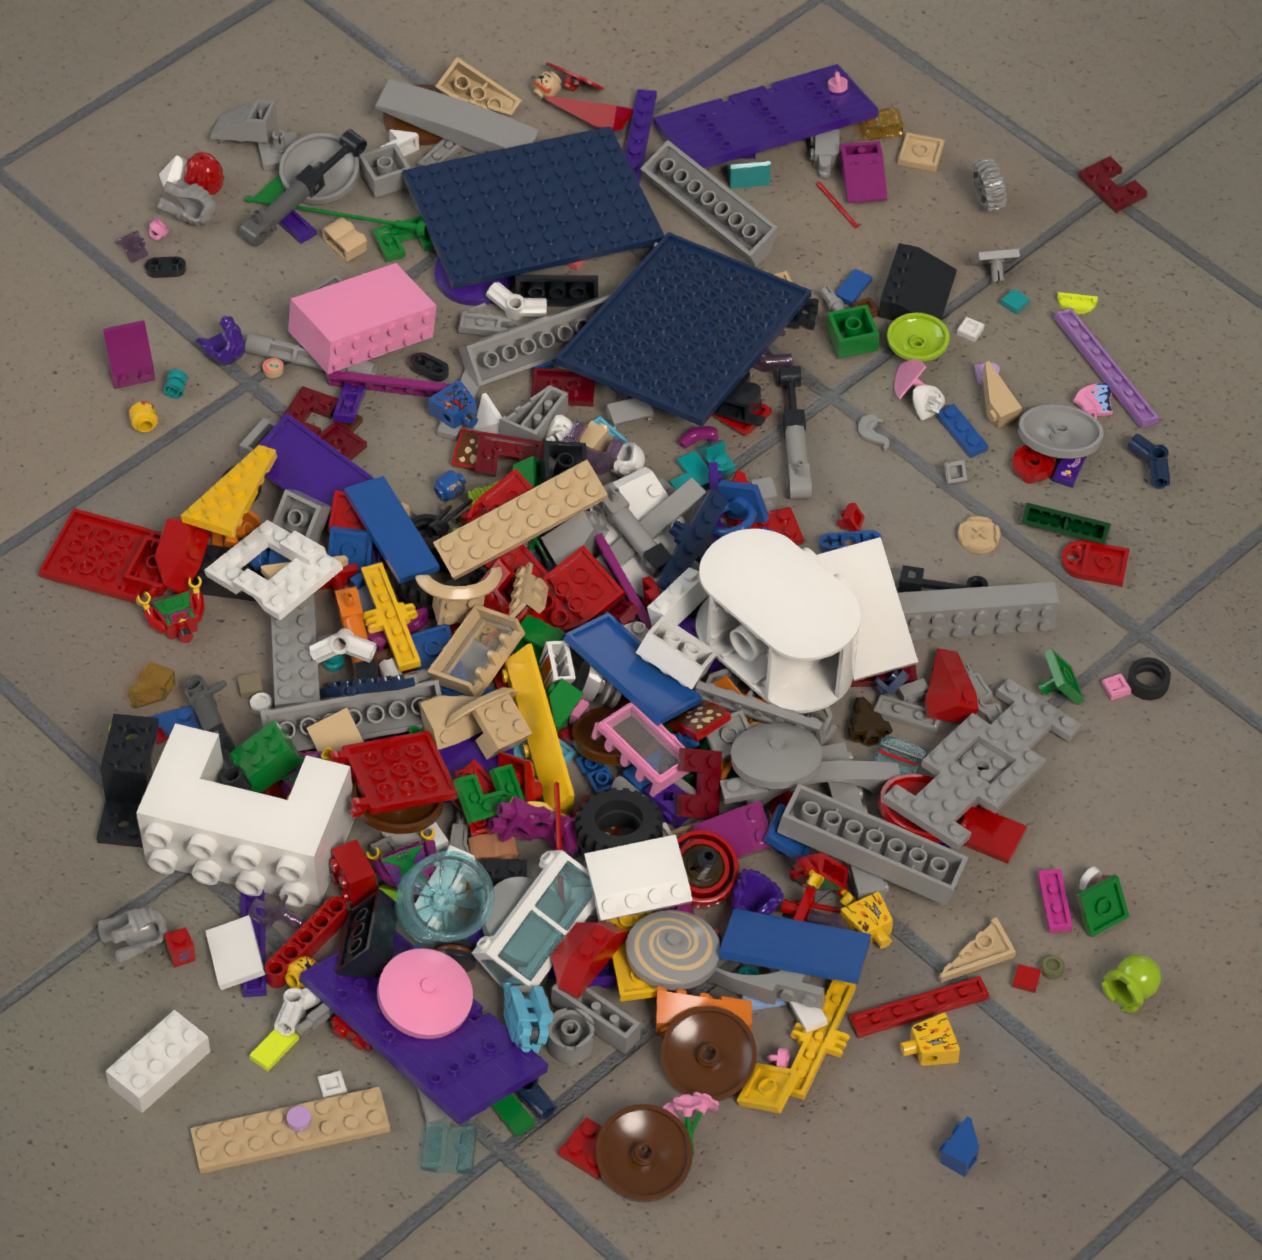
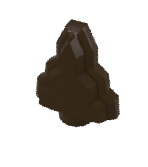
M857 697L853 706L854 716L850 719L851 726L847 730L849 740L854 743L864 742L866 746H875L881 742L882 738H886L891 734L893 729L889 721H885L880 713L874 711L872 704L865 697Z

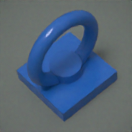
M725 480L720 481L717 485L719 492L728 501L722 513L727 511L730 519L744 521L731 528H719L715 525L711 531L712 534L723 537L735 531L748 529L754 522L766 523L768 521L769 515L758 485Z

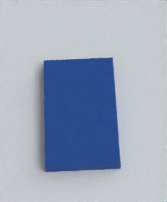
M606 613L566 633L563 640L657 726L698 705L702 699L694 689L681 685L678 680L664 674L657 666L644 661L636 653L642 642L610 613Z
M733 909L719 950V958L858 984L871 942V934Z

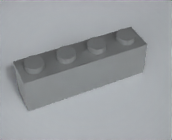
M557 983L552 987V1005L558 1009L567 1008V1010H575V1008L587 1012L593 1019L595 1034L622 1053L626 1054L639 1041L641 1023L587 987L579 999L559 990Z

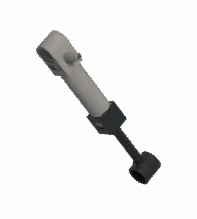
M779 366V386L787 387L789 409L783 412L784 439H786L789 498L811 499L812 483L806 446L805 410L797 409L795 387H801V366Z
M612 482L603 485L609 498L594 506L603 514L609 524L614 523L640 555L642 558L641 564L653 578L658 577L671 554L662 543L657 544L629 510L630 504L621 494L619 488ZM703 600L687 616V618H696L698 611L702 604L705 602V600Z

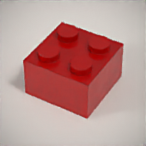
M357 839L331 849L332 859H329V863L333 870L330 873L335 886L339 885L341 897L349 903L352 909L377 891L376 874Z

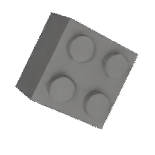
M396 143L359 154L360 173L375 198L407 188L402 177V170L411 168Z
M285 489L272 523L289 533L297 531L318 543L332 507L298 490Z

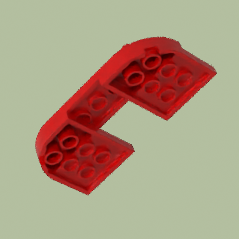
M514 469L475 501L468 513L467 524L533 489V487L517 469ZM524 544L483 565L489 571L494 563L501 559L516 573L520 566L523 565L525 567L528 562H531L533 564L532 575L544 580L548 586L545 609L540 614L534 610L531 616L541 619L552 627L561 629L565 634L596 619L625 596L622 588L584 545L549 573ZM515 576L504 588V591L511 599Z

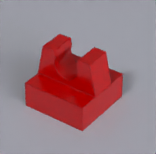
M848 503L846 509L840 512L842 520H837V525L840 529H849L850 532L860 531L865 516L856 503Z

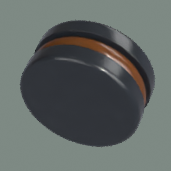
M443 938L434 944L435 951L444 953L454 959L465 972H470L475 968L476 958L472 952L476 945L461 938Z

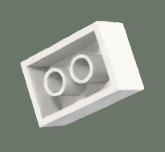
M664 616L648 631L636 651L644 661L657 666L664 674L672 676L681 685L693 689L705 675L718 654L716 650Z

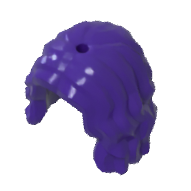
M224 316L220 320V325L224 329L222 333L209 339L198 338L196 343L200 345V348L204 349L208 357L213 358L219 364L229 365L237 362L244 355L245 342L241 329L235 323L233 317Z
M743 869L732 889L731 907L732 910L739 909L770 915L778 907V904L782 902L784 894L777 883L772 882L765 874H761L758 870Z

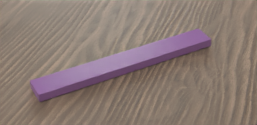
M1070 308L1055 312L1053 316L1055 321L1101 379L1107 383L1113 394L1140 428L1158 424L1160 420L1158 415L1074 310Z

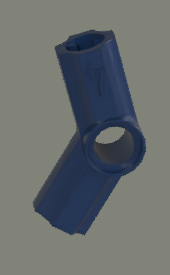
M1140 434L1133 436L1128 443L1127 449L1147 462L1150 470L1151 485L1156 489H1163L1170 485L1168 449L1163 445L1153 444Z
M539 1078L517 1090L516 1096L521 1103L527 1104L540 1120H546L557 1110V1105L538 1085Z

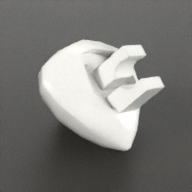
M919 385L913 390V404L920 420L934 416L945 405L944 395L935 386Z
M556 415L550 422L545 441L577 442L576 439L579 437V432L576 425L564 415Z

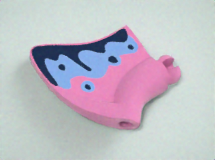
M1106 382L1091 384L1082 388L1073 401L1082 411L1089 413L1096 419L1097 416H1108L1113 413L1110 404L1112 391Z

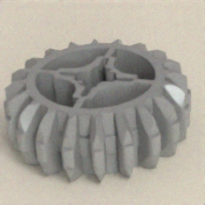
M992 158L979 159V161L973 163L971 170L976 196L981 203V207L986 212L999 211V209L1006 206L1007 201L1006 187L1000 168Z

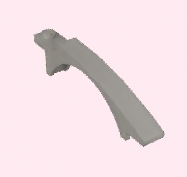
M822 761L821 768L816 776L802 785L822 782H844L864 787L873 794L880 793L881 787L887 781L901 775L898 763ZM741 777L720 781L724 804L744 801V805L761 801L763 806L773 798L796 788H762L748 783Z
M716 968L713 975L707 979L737 994L775 1005L777 998L787 1002L792 1001L804 1004L811 1008L823 1009L825 1004L824 988L808 984L811 979L810 975L784 970L762 975H742Z

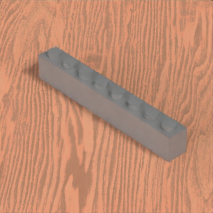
M845 742L821 746L822 761H853L852 753L847 751ZM824 782L827 796L868 813L866 805H862L861 802L863 800L861 787L844 782ZM846 863L857 901L879 891L885 902V893L889 892L887 880H883L879 876Z

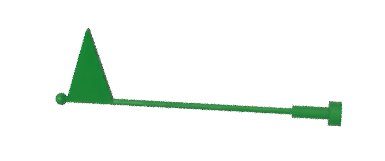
M280 173L254 198L248 195L245 197V201L247 203L256 202L270 205L285 192ZM297 206L295 208L394 225L395 228L417 231V235L427 237L428 235L423 220H419L418 223L401 220L394 222L304 206Z

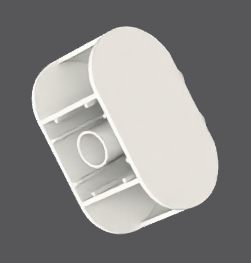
M743 529L729 533L715 541L703 555L699 568L700 583L709 597L700 607L696 617L695 628L698 639L718 652L716 658L766 702L773 703L779 708L788 711L794 710L798 713H809L824 709L841 699L850 688L854 677L861 620L860 606L849 582L842 575H832L822 567L817 555L807 547L801 549L789 538L777 532L765 529Z

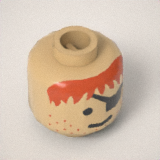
M544 71L532 83L534 88L533 94L539 100L542 98L546 100V96L554 97L561 90V79L552 71Z

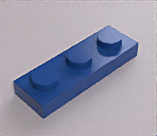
M955 404L940 409L939 413H936V418L969 458L988 451V444Z

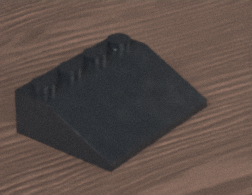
M899 243L880 299L879 318L894 321L905 314L925 313L942 321L957 269L919 247Z

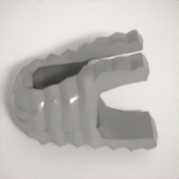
M179 179L176 184L167 181L164 191L172 194V197L184 206V210L160 197L157 204L158 208L175 215L178 220H183L197 226L208 224L213 219L217 209L214 197L207 190H204L197 183L189 185L182 179Z
M151 907L126 910L114 918L98 921V931L102 943L113 940L114 944L125 941L129 945L115 951L116 961L119 963L129 960L131 957L142 955L149 948H155L156 945L161 944L162 940L165 939L164 934L168 932L164 915L159 910Z

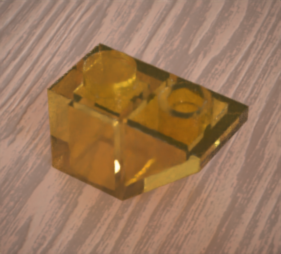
M150 662L146 669L141 671L136 685L130 688L129 698L131 707L137 709L166 700L176 684L174 670Z

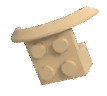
M501 567L490 568V574L485 580L468 586L443 585L433 580L427 574L417 575L415 579L424 591L434 596L432 606L437 624L451 625L462 623L475 604L484 605L485 595L492 592L500 583L502 570Z
M507 687L492 691L463 706L449 716L445 725L446 728L450 727L472 713L483 731V734L475 741L487 760L498 755V752H505L520 745L533 734L512 699L517 695V690Z

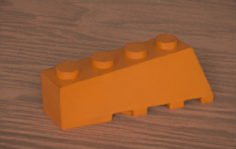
M657 986L656 1036H664L673 1021L683 1013L703 1006L727 1009L739 1016L751 1030L752 1001L721 996L718 1000L713 999L712 996L706 993L693 996L687 995L686 990L677 989L676 993L666 991V987Z

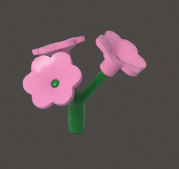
M694 1092L693 1096L685 1094L674 1098L673 1102L663 1106L664 1109L674 1114L678 1119L679 1116L676 1114V1111L683 1110L685 1128L691 1138L693 1155V1133L697 1124L707 1110L717 1111L719 1102L712 1099L708 1094ZM696 1109V1117L692 1125H690V1117L693 1115V1110Z

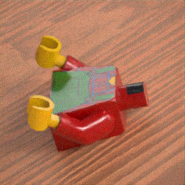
M198 576L199 584L196 586L191 584V578H189L188 585L193 589L192 594L189 590L150 603L151 607L149 605L151 596L148 592H144L146 602L141 601L138 595L136 603L139 606H143V613L149 627L160 634H165L168 639L172 640L179 637L182 643L190 642L193 639L192 633L198 630L197 623L202 620L205 611L203 594L199 589L202 583L201 578Z
M825 853L798 857L795 868H792L789 872L790 879L793 882H799L806 887L808 886L816 890H835L842 897L839 902L844 906L857 901L848 892L846 887L849 868Z

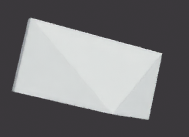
M176 155L159 173L163 188L167 181L174 184L179 179L185 181L186 159Z
M487 393L482 394L476 416L478 422L473 429L500 434V418L502 416Z

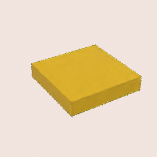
M756 1063L752 1077L743 1087L737 1102L742 1107L781 1114L800 1078V1074L795 1069Z

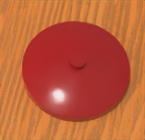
M904 774L887 781L881 790L878 800L879 810L885 821L935 843H944L882 803L884 796L896 784L916 796L934 778L920 774ZM969 809L956 821V823L966 828L969 820Z

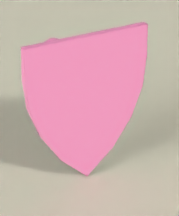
M919 359L908 360L899 365L894 382V390L899 399L902 398L911 385L914 387L926 385L918 379L926 368V365Z

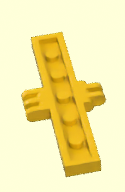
M382 562L362 567L361 574L375 609L363 613V619L365 620L368 632L376 633L384 630L399 672L421 667V660L406 625L411 622V619L418 617L414 604L405 605L403 602H397Z
M832 980L825 995V1004L823 1009H821L827 1018L828 1025L806 1033L801 1023L795 1024L790 1036L798 1040L797 1043L801 1045V1048L791 1069L798 1070L800 1078L790 1095L791 1097L805 1100L826 1054L836 1057L842 1056L850 1036L837 1029L856 991V984Z

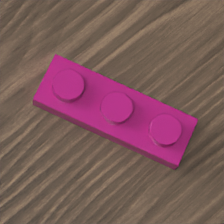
M1061 869L1039 870L1037 876L1048 932H1072L1073 925Z

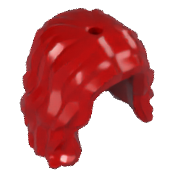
M197 152L187 160L184 182L189 185L197 183L204 190H207L210 195H215L223 186V168L219 161L210 153Z

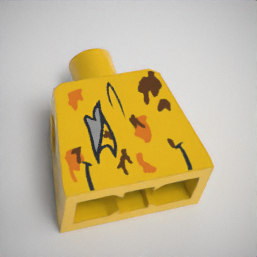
M879 891L841 909L840 923L847 930L871 934L870 944L876 941L881 949L891 944L892 939L889 937V934L892 932L893 919Z
M946 1013L913 1025L911 1027L910 1040L900 1043L902 1055L916 1054L919 1064L922 1066L959 1062L960 1048Z

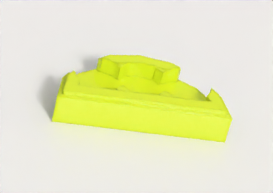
M1057 293V301L1061 308L1064 310L1072 308L1076 314H1085L1092 311L1098 302L1097 296Z

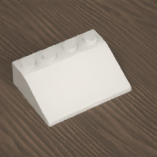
M676 835L584 854L599 922L689 904L693 901Z

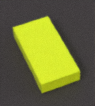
M274 1029L249 1055L250 1060L268 1072L299 1040V1035L292 1033L290 1036H284Z

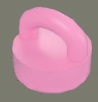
M837 71L835 72V77L828 80V89L834 93H842L848 89V81L846 78L840 77V73Z
M155 218L149 224V235L154 241L166 237L170 231L169 227L159 219Z
M779 1048L777 1055H768L766 1059L770 1063L777 1064V1067L788 1068L789 1050L788 1048Z

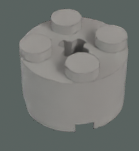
M564 1008L553 1014L552 1023L548 1025L549 1035L547 1039V1047L551 1055L570 1066L586 1059L592 1053L595 1046V1027L592 1017L584 1010L575 1008V1010Z

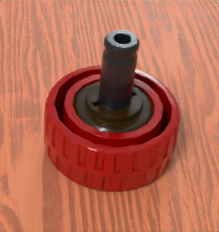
M708 830L686 832L684 835L677 837V842L693 900L689 904L694 910L709 909L724 901L732 892L739 876L738 857L732 845L717 833Z

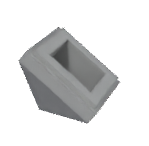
M965 459L944 463L946 484L967 481Z

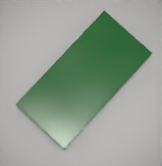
M513 1093L491 1106L515 1138L535 1126L534 1119Z

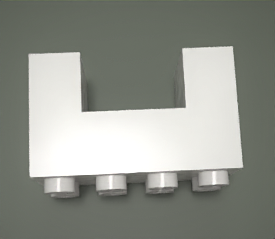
M175 723L136 812L146 863L153 870L162 874H172L174 870L192 874L194 879L206 885H215L218 881L233 884L239 891L249 896H259L264 889L265 893L277 895L284 903L293 907H303L306 903L321 906L331 881L330 873L333 872L329 863V859H332L331 849L346 843L355 820L349 812L350 808H353L350 802L353 788L350 766L306 755L288 800L256 793L223 783L221 777L225 770L219 734Z

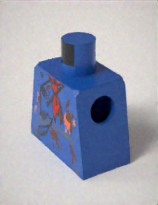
M460 380L428 398V413L452 429H456L462 424L473 428L477 424L476 400Z

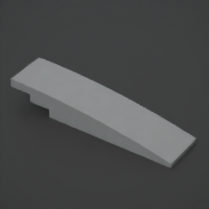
M388 79L375 105V108L479 154L486 153V151L491 152L533 143L539 131L529 125L472 103Z

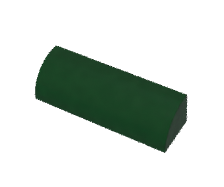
M1026 503L1021 522L1022 524L1102 544L1107 543L1112 527L1111 523L1031 503Z

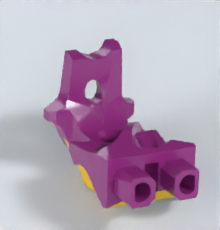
M513 796L510 803L500 802L498 805L497 814L499 818L491 817L488 821L490 832L498 833L502 843L512 837L522 838L530 842L532 839L543 837L549 842L550 848L556 850L555 810L547 803L525 802L517 796ZM561 813L562 851L572 857L579 849L575 836V818ZM537 823H544L541 827L536 826ZM567 861L564 867H569L571 862Z

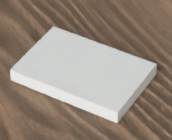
M249 915L205 931L218 985L221 990L266 975L253 923Z

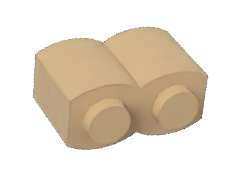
M340 218L322 229L323 240L346 262L367 251L365 235L355 230L353 224L344 218Z

